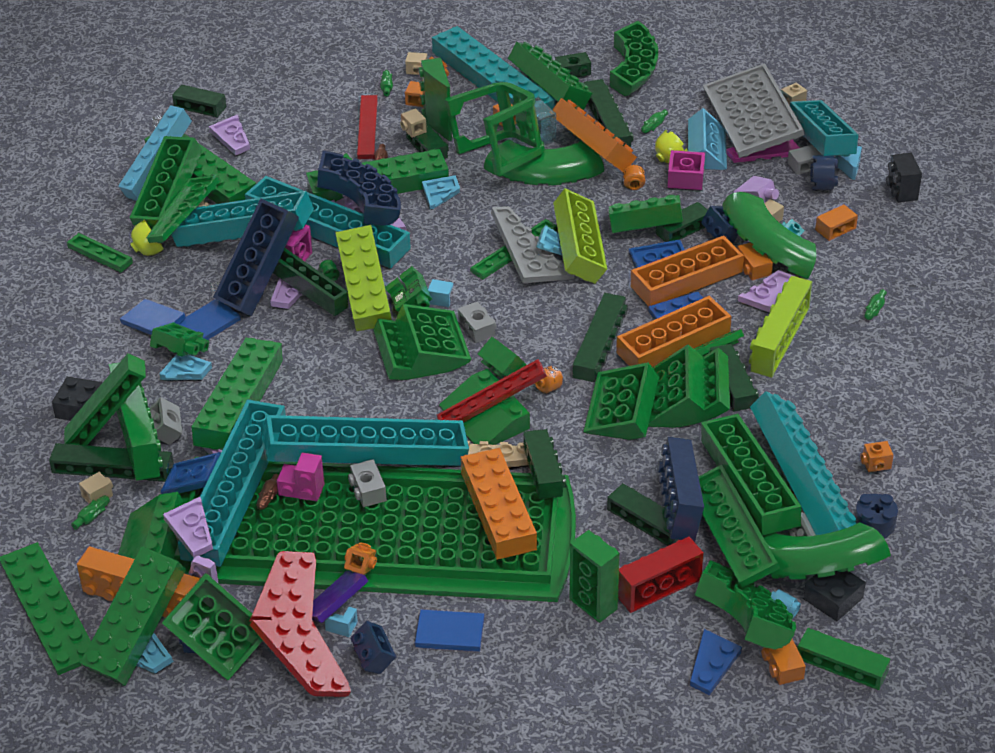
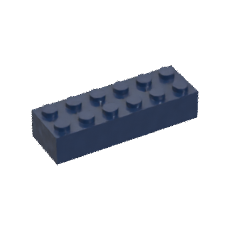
M260 198L213 298L252 316L299 216Z
M667 437L666 444H663L661 449L662 461H658L657 473H660L659 484H662V505L665 506L664 517L667 518L666 529L669 530L670 539L682 540L690 537L695 542L704 510V503L692 441L690 439Z

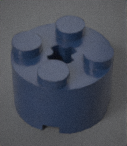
M812 155L811 159H814V162L810 164V181L814 182L815 186L811 187V189L833 190L834 187L838 186V176H835V169L838 168V159L834 158L833 155Z
M862 494L856 505L855 522L856 524L860 522L876 529L885 539L895 531L898 515L897 504L889 494Z

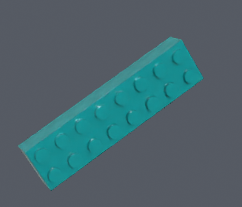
M307 191L261 197L299 216L293 229L295 231L304 228L314 209ZM260 198L196 207L171 234L176 246L188 247L194 244L242 238Z

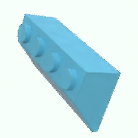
M702 108L688 119V151L705 153L704 169L726 170V131L720 122Z

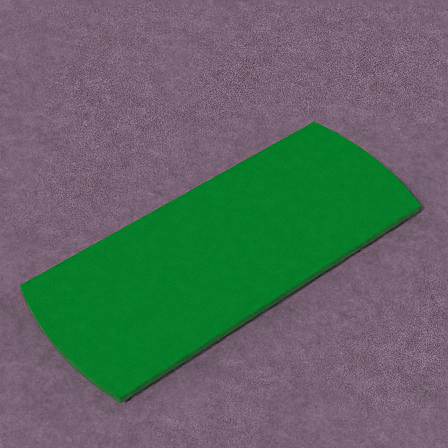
M269 461L221 567L216 566L219 584L264 586L279 552L314 553L316 559L314 589L326 590L348 570L344 568L346 562L345 555L348 548L355 544L366 543L371 546V549L376 550L375 557H377V562L374 569L364 574L369 581L358 590L360 592L558 602L570 571V543L575 540L576 513L574 497L568 475H562L566 478V488H563L562 497L539 499L531 473L511 472L537 532V550L497 560L461 470L377 466L386 487L387 501L363 507L361 501L356 500L354 494L355 487L350 485L348 474H351L350 465L354 464L322 463L325 484L318 501L285 497L277 493L265 509L259 510L256 504L259 498L258 494L262 491L264 483L271 479L274 474L280 475L284 464L296 466L298 463ZM204 487L179 494L184 503H188L200 497ZM177 545L174 560L179 561L186 569L184 574H189L192 562L181 560Z

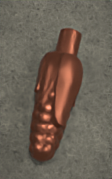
M380 144L379 148L375 151L374 160L388 158L384 144Z
M274 474L271 479L264 483L262 491L258 494L257 509H265L278 493V474Z

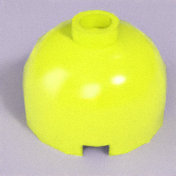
M667 130L657 138L655 143L656 157L659 161H665L668 164L670 162L671 150H688L687 148L683 149L682 145L684 143L677 135L671 131L667 133Z
M145 220L133 228L131 232L133 241L131 246L136 253L140 251L143 255L153 256L164 250L161 243L148 242L146 237L151 232V229Z

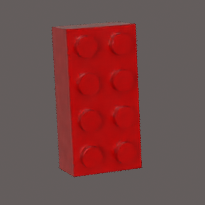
M687 537L650 555L643 556L630 564L623 565L619 568L618 599L632 613L699 582L702 575L704 552L690 537Z

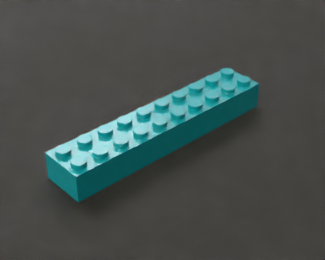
M453 27L432 37V52L478 88L498 82L512 83L534 94L536 101L534 105L538 122L551 117L550 112L555 107V99L460 27ZM496 92L488 94L498 102ZM509 93L510 102L512 104L514 102L513 95Z
M265 176L245 193V200L304 190ZM307 192L314 207L305 224L310 226L311 237L338 247L335 232L371 225L379 263L390 269L411 249L410 232L393 225L364 224L362 213Z
M765 391L750 408L814 533L821 535L855 525L856 518L849 511L846 500L842 498L840 488L834 483L833 475L826 468L825 460L817 451L818 447L809 437L810 433L804 427L803 419L797 414L796 406L789 400L781 399L777 394L773 395Z
M253 400L246 401L200 497L213 549L200 555V557L212 560L218 567H221L269 462L266 458L263 436L266 415L286 416L285 406ZM179 540L178 547L181 560L192 562L193 556Z
M266 415L263 429L267 461L298 462L301 453L321 455L322 463H362L374 460L375 464L461 466V456L468 455L469 452L463 421Z

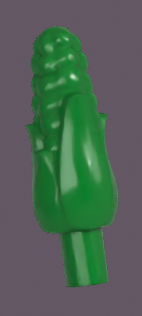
M388 70L383 71L380 83L384 96H389L393 89L392 74Z
M664 109L651 115L648 120L643 122L644 125L641 127V132L648 133L651 130L654 131L664 122V117L668 115V111Z
M881 289L879 293L871 297L868 305L865 307V319L871 320L874 316H878L879 311L885 304L887 292L884 289Z
M104 495L96 501L93 499L89 505L80 510L77 519L71 523L72 527L77 530L81 525L93 522L100 513L106 510L105 506L110 502L109 497Z

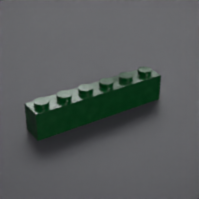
M603 79L584 82L588 86V90L593 93L588 101V105L596 121L605 127L604 131L608 129L614 134L613 138L617 136L624 142L623 146L627 144L631 147V142L634 141L633 133L629 131L628 123L624 122L623 114L619 112L618 104L614 102L613 94H610L608 85L605 84Z
M284 248L273 274L333 316L348 308L347 290Z
M604 293L574 360L572 378L595 382L598 372L602 371V364L607 362V352L612 350V340L617 338V328L622 326L623 315H627L628 305H626V297Z
M55 443L49 459L51 471L55 474L93 476L100 472L104 477L136 480L127 448ZM159 451L163 463V468L159 469L160 477L143 480L165 482L174 465L172 452Z

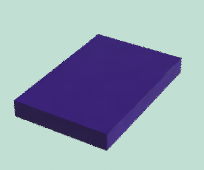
M347 570L313 600L312 620L323 623L369 581L366 576Z

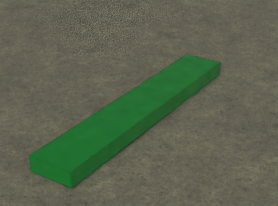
M545 219L532 227L531 233L535 237H540L541 230L545 225L556 232L558 228L557 225ZM506 245L472 266L470 272L484 280L510 263L512 259Z

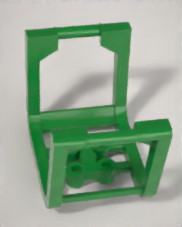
M498 82L445 99L456 152L462 154L491 143L493 153L491 159L495 174L502 175L541 155L545 151L544 142L540 136L534 105L536 101L533 93L512 83ZM496 92L500 112L483 119L486 136L469 140L464 135L460 136L456 115L460 114L464 102ZM509 93L513 95V106H511ZM514 115L516 116V124L519 127V129H516L513 117ZM502 122L503 130L496 132L499 123ZM505 138H516L534 148L507 161L500 155L497 141Z

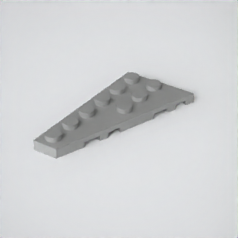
M509 206L492 207L491 214L522 283L574 279V275L565 271L564 262L562 260L558 261L553 256L554 253L536 247L539 237H535L531 233L532 230L521 223V218Z

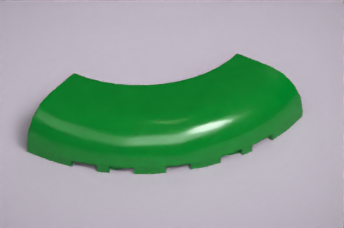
M639 21L614 32V48L622 54L624 62H621L615 69L610 71V87L623 96H629L641 88L654 73L658 61V44L655 42L654 35L651 36L649 29Z
M510 139L498 145L500 155L507 161L532 149L517 144ZM582 141L563 148L545 149L541 155L502 175L494 173L491 159L493 157L492 150L484 162V169L498 177L509 178L513 182L522 181L524 184L538 185L539 183L553 186L562 185L565 182L576 183L577 180L589 179L604 172V164L599 154Z
M735 192L727 196L722 203L725 216H729V223L737 229L738 235L744 241L749 240L754 244L752 248L761 255L766 253L768 258L775 264L780 262L788 267V271L809 279L816 261L815 243L796 235L779 223L766 208L764 199L745 192Z
M860 522L848 528L821 535L787 536L771 533L763 536L780 566V569L771 573L774 579L788 576L789 579H806V575L818 574V578L835 575V571H854V566L863 563L869 566L891 556L888 544L879 531Z
M710 560L702 572L695 596L713 603L733 616L743 627L745 640L770 649L783 648L789 644L795 634L796 622L792 621L793 615L786 610L787 606L780 599L773 600L771 598L772 593L761 585L757 588L754 586V582L742 588L732 569Z

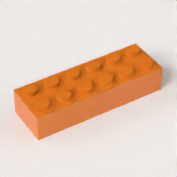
M561 98L550 112L552 117L623 172L626 167L635 161L637 157L632 153L633 149L627 144L623 146L624 142L617 136L613 138L614 134L608 129L604 131L605 127L598 121L594 123L596 120L589 114L585 116L586 112L580 107L576 109L577 105L571 100L566 102Z
M723 235L631 270V288L648 306L655 305L742 273L744 255Z
M707 296L617 336L616 353L629 366L649 362L654 367L688 344L694 349L730 332L732 316L713 298Z
M495 448L461 456V474L496 559L537 550V532L501 449Z
M89 546L77 563L83 592L112 601L135 559ZM188 574L183 575L162 615L163 617L169 615L200 578Z

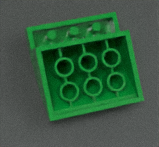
M402 304L395 321L378 319L373 329L389 379L410 380L447 373L471 362V357L454 311Z
M688 344L653 367L659 376L648 427L676 428L694 425L715 418L730 410L728 355L719 348L703 357Z

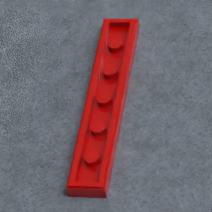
M361 95L357 159H374L378 95Z
M537 359L437 414L438 420L465 422L547 377L542 363Z

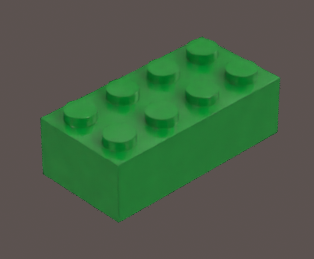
M587 530L570 543L569 600L600 623L618 610L620 553L616 548L604 542L600 536Z

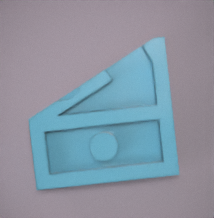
M456 175L422 181V187L430 209H434L460 193V186Z
M545 225L541 230L536 247L562 255L559 233Z
M176 354L159 373L161 380H202L212 369V364L209 361L191 355L181 357Z
M153 633L136 666L152 673H157L174 661Z

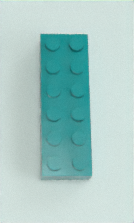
M822 100L790 102V107L804 130L803 136L823 156L840 155L848 157L850 154H857L859 134Z

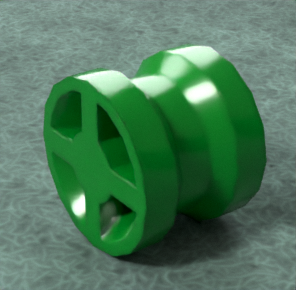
M325 260L318 267L319 272L332 281H336L340 276V272L332 260Z

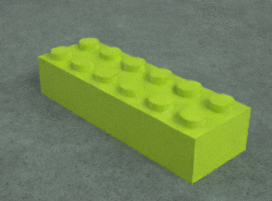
M564 188L553 202L565 271L596 284L606 272L607 264L594 201Z
M371 225L335 232L356 331L373 329L378 319L392 320Z
M791 276L788 282H784L782 293H778L775 305L772 304L769 316L764 318L763 327H759L756 339H753L751 342L750 372L773 377L809 310L812 281Z

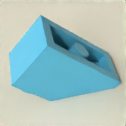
M857 146V154H850L848 157L835 155V158L838 159V168L853 180L856 178L862 150L860 146Z

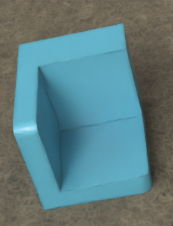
M432 279L428 288L429 295L432 297L429 304L449 307L453 283Z
M348 607L344 616L339 614L329 616L325 620V630L350 637L358 622L357 609Z

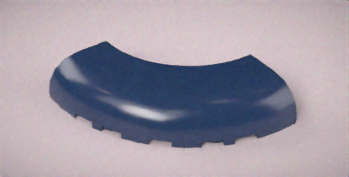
M322 151L318 168L317 187L336 191L353 200L363 213L364 224L390 225L399 218L401 211L400 197H398L397 189L393 188L388 177L377 173V169L369 164L363 165L356 158L350 160L344 158L343 154Z

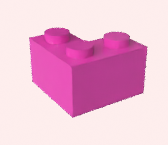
M301 453L296 466L284 464L277 479L278 495L318 501L325 484L322 456Z

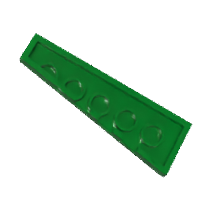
M219 175L188 179L146 237L148 242L163 243L204 198L217 188L216 186L221 181Z

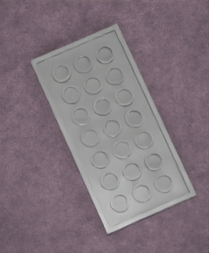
M765 63L703 85L704 91L739 158L804 135L802 126Z

